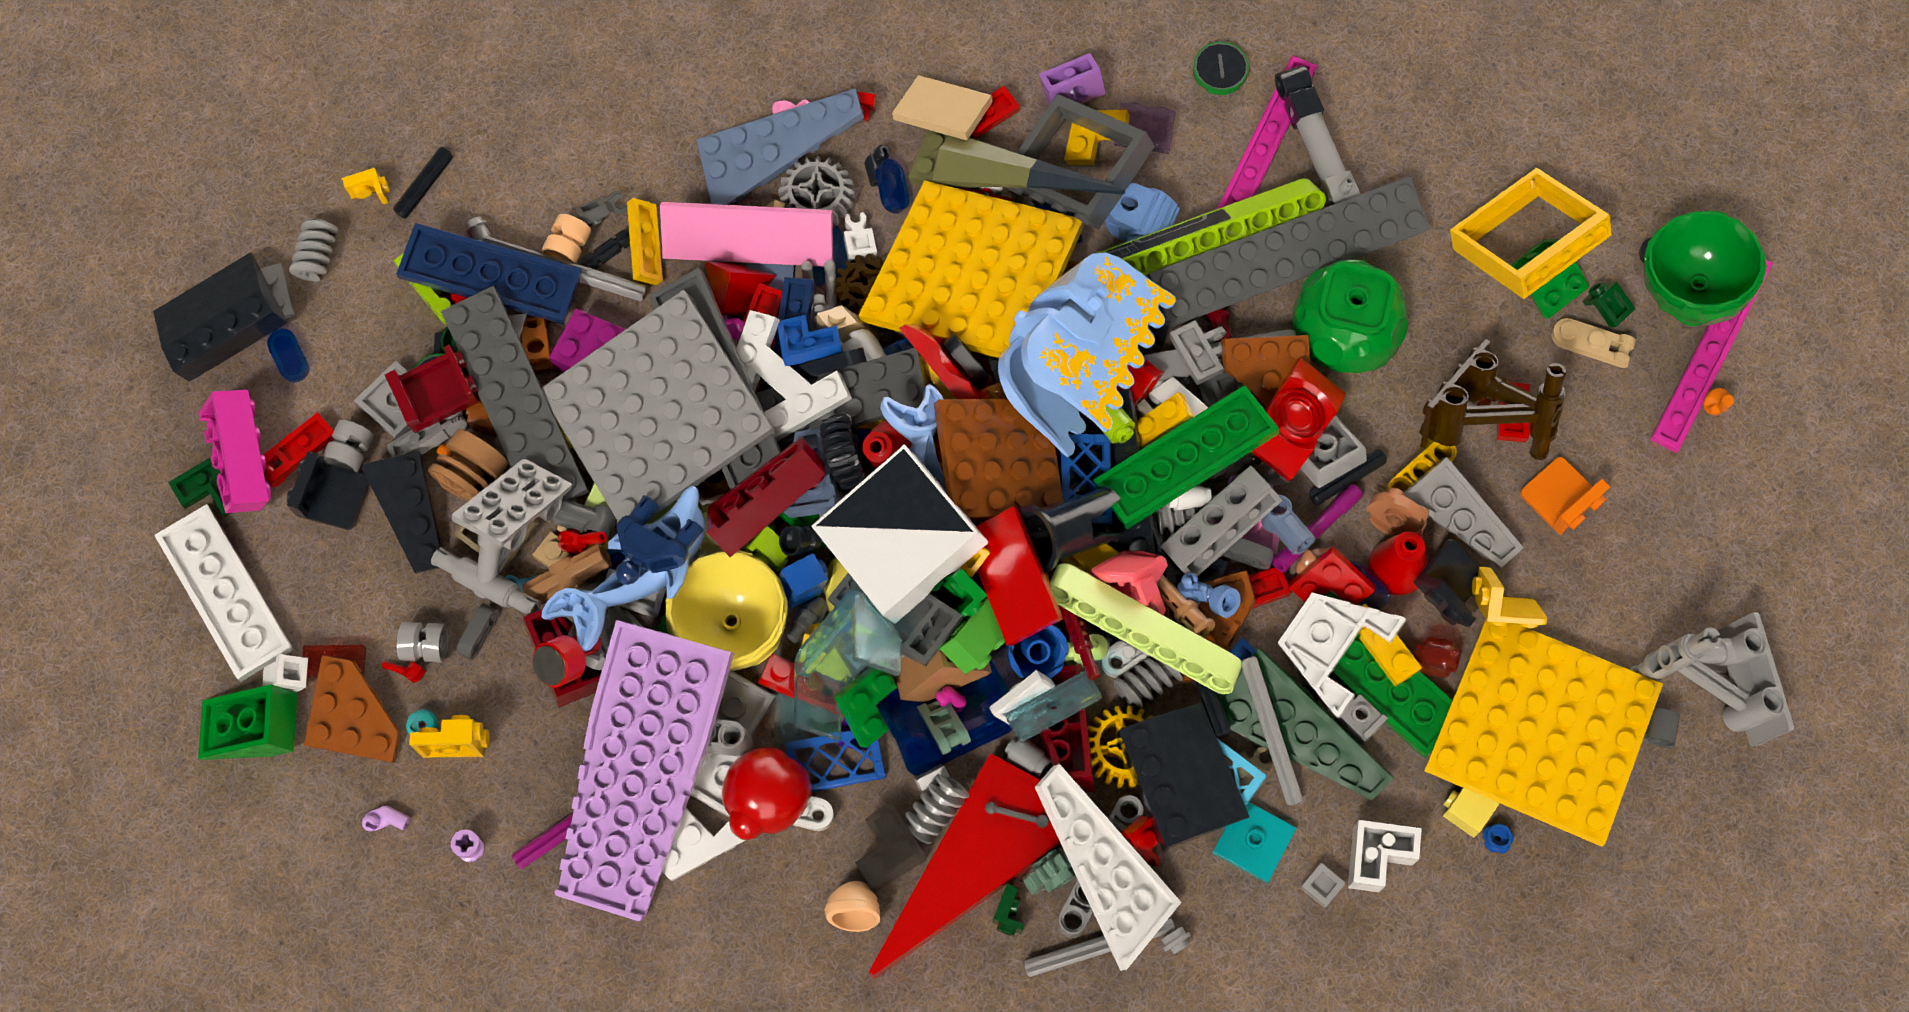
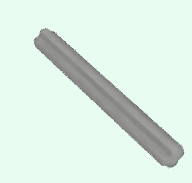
M1255 656L1243 659L1241 661L1242 669L1286 803L1288 805L1298 804L1303 798L1258 660Z
M1171 916L1153 938L1175 930ZM1101 936L1025 960L1024 968L1027 976L1032 977L1111 952V949L1105 937Z

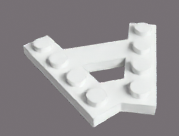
M750 310L737 346V351L754 390H756L758 381L762 377L786 399L764 412L775 430L773 434L776 441L781 440L852 399L846 383L838 371L811 385L791 366H785L783 359L770 349L780 320L776 317Z

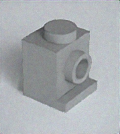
M1359 694L1355 699H1352L1340 719L1337 718L1336 721L1363 746L1384 725L1388 718L1384 714L1381 715ZM1356 711L1362 712L1366 719H1358L1355 714Z

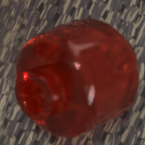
M1427 636L1422 644L1416 645L1414 658L1422 667L1421 673L1447 678L1452 672H1457L1461 649L1456 648V643L1453 640Z

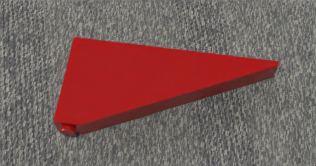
M991 753L989 754L968 792L970 797L964 799L965 803L956 813L869 970L871 977L874 979L879 977L1000 891L1006 884L1011 883L1028 871L1034 863L1038 862L1046 854L1062 846L1050 819L1045 828H1039L1034 822L996 812L988 814L985 811V805L988 802H994L997 807L1035 817L1040 815L1048 817L1035 789V786L1041 781L1040 779Z

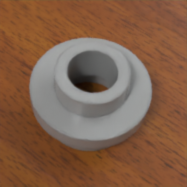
M1180 927L1161 939L1165 946L1163 948L1164 952L1171 950L1173 954H1176L1190 944L1187 939L1192 936L1190 932L1186 933L1183 927Z

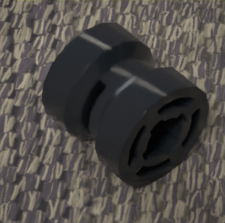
M786 526L779 536L781 551L788 556H808L812 553L815 555L821 548L822 540L812 526Z

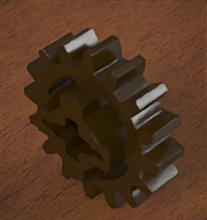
M870 254L866 255L865 260H861L859 255H856V262L851 263L846 260L847 268H839L837 270L840 278L834 279L837 287L835 292L837 298H840L842 306L848 305L849 310L855 312L857 308L861 311L883 266L880 256L873 261Z

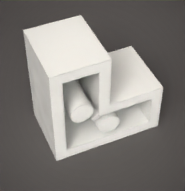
M1358 820L1353 826L1348 888L1380 892L1386 883L1387 862L1413 866L1420 856L1422 828Z

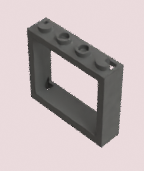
M1057 94L1017 153L1037 160L1065 119L1127 146L1105 179V182L1123 187L1126 190L1155 146L1147 132ZM1007 187L1016 196L1021 197V195H1024L1039 207L1046 205L1053 212L1073 216L1082 221L1084 225H1089L1098 230L1122 196L1120 194L1096 192L1087 206L1052 189Z

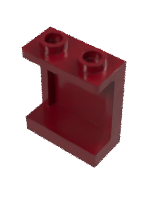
M450 345L444 347L446 354L402 375H399L395 369L384 374L407 425L414 433L479 403L475 392L479 390L473 381L472 375L467 377L463 370L467 365L461 352H454Z

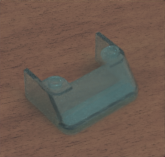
M854 590L848 591L800 647L794 664V727L838 741L841 738V710L833 696L852 682L866 665L895 676L901 673L900 648L902 639L900 638L899 631L880 613L865 594Z

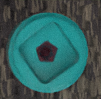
M427 709L414 711L406 723L409 735L410 732H420L421 728L430 727L438 729L436 715Z

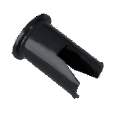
M1102 486L1096 490L1042 508L1034 504L1023 505L1019 508L1044 573L1053 570L1059 560L1110 542H1117L1124 536L1123 533L1106 534L1100 527H1092L1091 519L1101 516L1120 500L1114 489Z

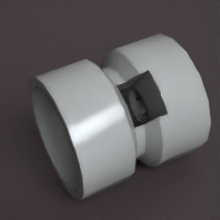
M339 420L332 434L334 441L328 443L322 459L332 466L358 472L364 459L361 453L368 450L374 434L354 422Z
M403 621L400 624L397 635V655L399 660L418 661L423 657L425 662L443 663L447 656L449 643L447 625L428 623L423 627L420 622Z

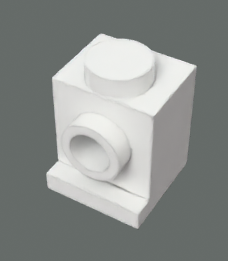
M278 654L275 662L264 667L262 686L272 684L295 693L306 688L308 658Z

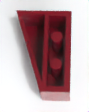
M542 610L523 617L525 630L534 650L541 643L561 635H567L571 628L562 617L552 620L543 619ZM585 666L584 673L578 679L560 687H550L558 708L595 694L602 670Z

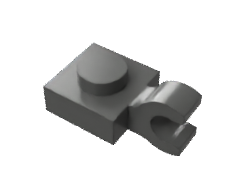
M614 191L606 198L601 199L599 197L575 208V211L580 220L587 225L593 226L601 223L605 219L604 217L610 215L609 212H614L615 214L626 213L627 205L615 206V201L623 197L620 191Z

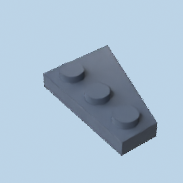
M820 428L795 432L794 442L803 437L824 461L825 475L816 487L808 489L784 510V514L790 518L827 513L840 501L837 485L830 472L821 443Z

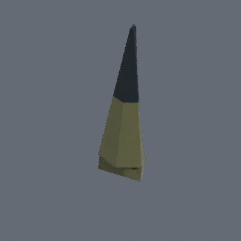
M931 130L927 131L908 176L910 182L922 185L925 180L954 188L1016 187L1125 194L1123 187L971 138L963 140Z

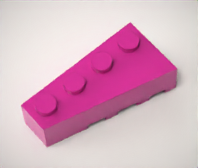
M248 390L214 391L210 394L198 414L200 421L207 422V430L204 431L206 443L213 444L212 466L215 469H220V473L217 476V484L225 513L260 511L271 498V488L268 482L265 483L266 461L264 455H260L259 444L261 435L259 428L255 427L253 419L255 416V403L253 400H250Z

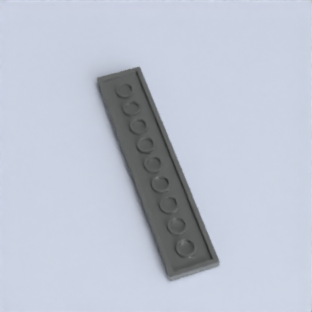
M1411 176L1151 272L1147 276L1151 281L1176 297L1175 304L1169 309L1159 305L1161 313L1171 321L1169 328L1310 276L1316 270L1328 266L1335 261L1352 260L1431 229Z

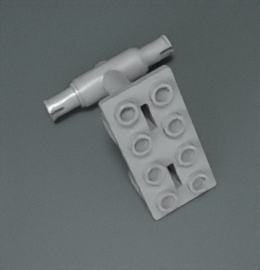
M522 459L452 514V521L478 534L477 542L480 546L478 563L468 557L460 559L444 548H439V551L436 550L433 554L431 564L452 574L455 582L472 590L478 597L487 598L503 608L513 607L526 615L539 611L541 607L540 600L520 591L518 584L501 576L500 573L511 551L517 550L523 543L527 533V526L537 517L547 522L552 521L559 513L563 496L571 490L572 484L533 462Z
M1758 612L1750 613L1719 630L1709 627L1696 635L1686 634L1649 653L1645 657L1644 662L1630 669L1651 679H1662L1676 671L1680 672L1729 705L1723 711L1725 725L1732 731H1746L1750 746H1758L1794 730L1792 717ZM1717 673H1728L1730 682Z

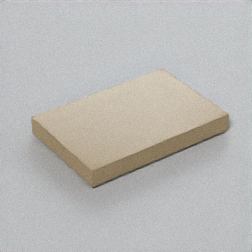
M918 75L892 112L893 120L968 140L992 104V95Z

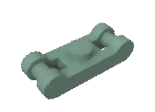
M937 700L928 705L923 703L917 706L923 722L932 734L942 755L951 752V748L958 744L964 746L971 742L966 728L951 703L946 707H941Z

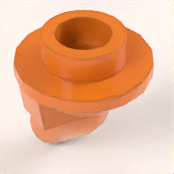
M1724 388L1712 389L1704 398V410L1710 415H1719L1730 409L1734 403V398Z

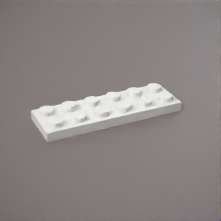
M207 504L154 535L234 675L240 682L275 662L278 654L286 655L294 650L218 519Z

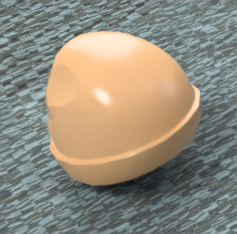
M862 881L845 883L829 896L824 908L826 919L833 926L852 932L867 931L877 926L880 922L878 898L868 884Z

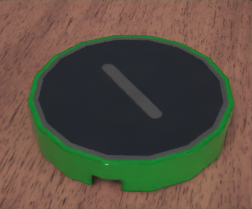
M1215 42L1199 50L1194 59L1193 75L1196 83L1200 87L1202 86L1207 89V92L1214 95H1227L1236 92L1245 83L1248 76L1249 63L1246 55L1239 47L1227 42Z

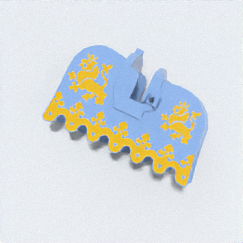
M1106 252L1091 254L1047 287L1045 291L1038 294L1027 312H1017L1014 318L1016 324L1010 334V344L1003 351L998 361L999 378L1007 399L1027 421L1047 437L1066 457L1071 456L1074 453L1075 445L1068 432L1070 431L1078 435L1086 429L1085 422L1080 417L1079 411L1091 419L1103 432L1111 429L1113 421L1106 411V406L1116 410L1123 405V398L1116 387L1118 385L1128 389L1134 384V378L1128 371L1127 365L1133 368H1140L1144 364V356L1138 350V345L1150 348L1154 344L1155 338L1148 329V325L1154 328L1163 326L1165 318L1160 312L1158 305L1169 309L1175 304L1176 297L1148 279L1121 258Z

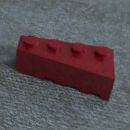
M803 437L799 438L708 506L706 532L729 557H732L808 489L816 487L823 480L825 475L824 461Z
M1081 665L1063 666L1062 670L1051 678L1056 686L1055 690L1035 704L1031 710L1052 765L1060 764L1084 792H1094Z

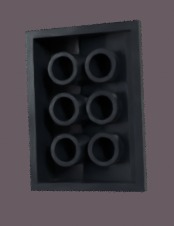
M251 252L153 311L161 348L174 373L187 381L201 376L288 323Z
M1202 702L1158 715L1118 730L1116 734L1117 741L1148 817L1151 818L1154 832L1162 851L1169 850L1250 818Z

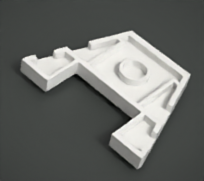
M1311 593L1278 641V644L1334 716L1340 719L1355 696L1328 677L1362 627H1366L1391 643L1406 622V618Z
M685 808L662 872L671 881H674L718 855L735 848V846L746 840L736 837L731 832L729 821L714 836Z

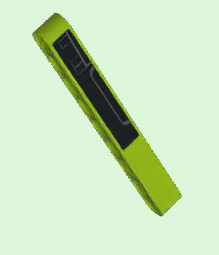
M1299 179L1098 253L1106 252L1117 256L1145 276L1151 272L1321 210L1324 207L1326 197L1309 179Z

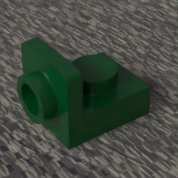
M1617 282L1597 283L1589 289V295L1582 301L1585 306L1594 305L1610 328L1617 327L1636 310Z
M1006 884L992 923L998 925L997 931L1014 936L1015 932L1022 934L1025 925L1009 919L1008 916L1009 914L1012 916L1016 915L1021 898L1016 897L1017 887Z

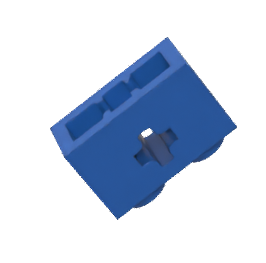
M814 553L783 568L779 574L790 610L820 595L828 581V569L821 559H816Z

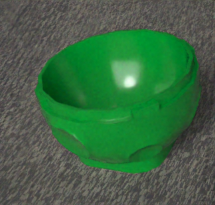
M1695 211L1673 218L1654 233L1648 242L1644 257V282L1648 292L1659 305V308L1675 317L1680 323L1688 326L1712 325L1734 318L1747 307L1763 283L1767 268L1766 258L1756 235L1739 220L1719 211ZM1695 284H1699V285H1702L1703 287H1702V288H1697V287H1695L1694 285H1695Z
M1363 260L1335 261L1328 266L1316 270L1304 281L1293 305L1292 329L1296 332V336L1308 335L1309 357L1317 364L1335 372H1373L1387 364L1397 353L1406 337L1408 329L1406 301L1400 285L1388 272H1384ZM1357 299L1361 304L1355 305L1351 300Z

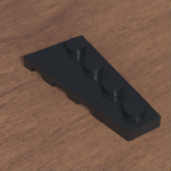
M417 451L360 465L414 573L418 574L439 569V567L431 564L433 554L436 550L439 551V548H442L421 453Z

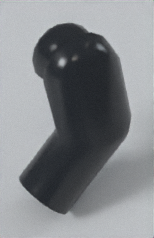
M879 145L874 148L864 162L870 186L872 187L884 183L880 170L886 164L891 154L890 149L886 145Z

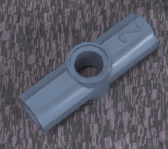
M1279 495L1283 501L1261 519V524L1268 532L1275 533L1293 555H1299L1314 543L1315 537L1294 514L1290 500L1286 496Z

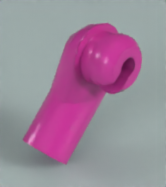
M945 686L942 687L943 690L936 692L935 698L941 707H946L951 703L955 712L964 710L966 705L965 697L952 687Z

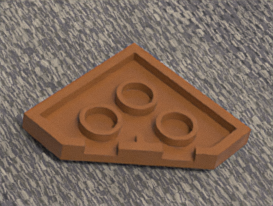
M1308 335L1221 339L1224 371L1231 377H1234L1242 386L1246 385L1260 405H1263L1265 408L1297 359L1301 357L1310 364Z
M1247 570L1205 582V584L1211 585L1213 589L1221 585H1227L1239 592L1241 598L1240 606L1234 615L1225 618L1213 613L1209 602H1200L1201 605H1198V609L1207 618H1212L1216 623L1213 630L1204 639L1228 651L1256 602ZM1163 601L1166 608L1165 617L1172 620L1168 606ZM1182 674V681L1184 683L1194 681L1190 677Z
M322 655L304 746L386 762H395L402 732L384 709V704L372 686H369L361 674L362 671L357 663L352 660Z

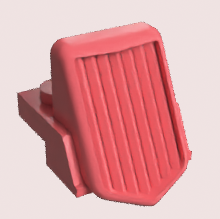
M1122 551L1092 568V573H1088L1121 593L1164 615L1166 608L1157 586V582L1168 566L1166 558L1144 551Z

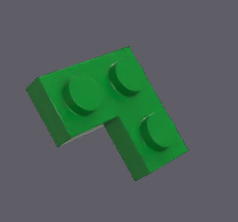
M875 662L833 696L860 747H869L888 731L876 704L895 690L897 686L884 662Z

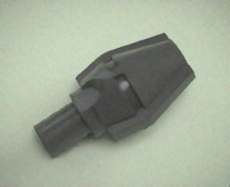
M814 597L796 609L793 616V621H795L794 627L787 635L789 640L796 643L811 624L824 622L828 606L823 598Z

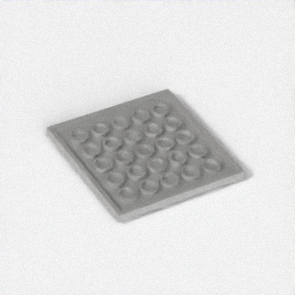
M685 290L676 294L541 388L551 411L617 521L622 516H629L643 495L650 497L659 505V508L652 514V516L678 499L686 489L691 486H697L775 432Z

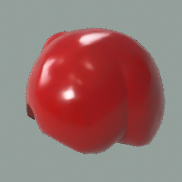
M760 747L744 753L729 767L722 785V801L725 810L730 815L729 826L731 832L742 840H751L757 838L762 833L776 834L788 829L800 818L811 799L812 786L805 768L778 748Z

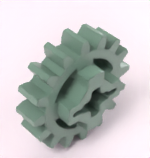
M1063 847L1052 850L1038 862L1034 863L1032 867L1035 872L1028 875L1024 883L1033 895L1046 889L1049 893L1058 890L1075 878L1076 875Z

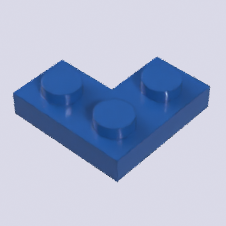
M806 315L781 320L778 324L781 352L785 366L802 364L806 361L829 357L843 352L837 326L809 332Z

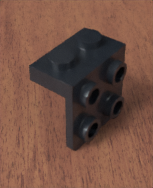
M308 451L305 459L301 460L298 465V477L295 485L288 491L287 506L297 517L351 530L355 525L370 485L365 474L328 465L319 454Z
M1449 539L1414 581V584L1424 594L1425 599L1437 608L1441 613V617L1449 624L1454 626L1460 624L1470 627L1477 619L1466 607L1465 602L1472 595V581L1474 577H1478L1479 567L1457 541Z

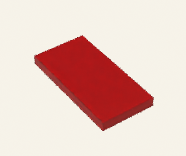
M1013 506L976 526L987 539L988 543L984 547L990 552L977 572L1006 645L1013 646L1062 620L1063 617L1018 507Z

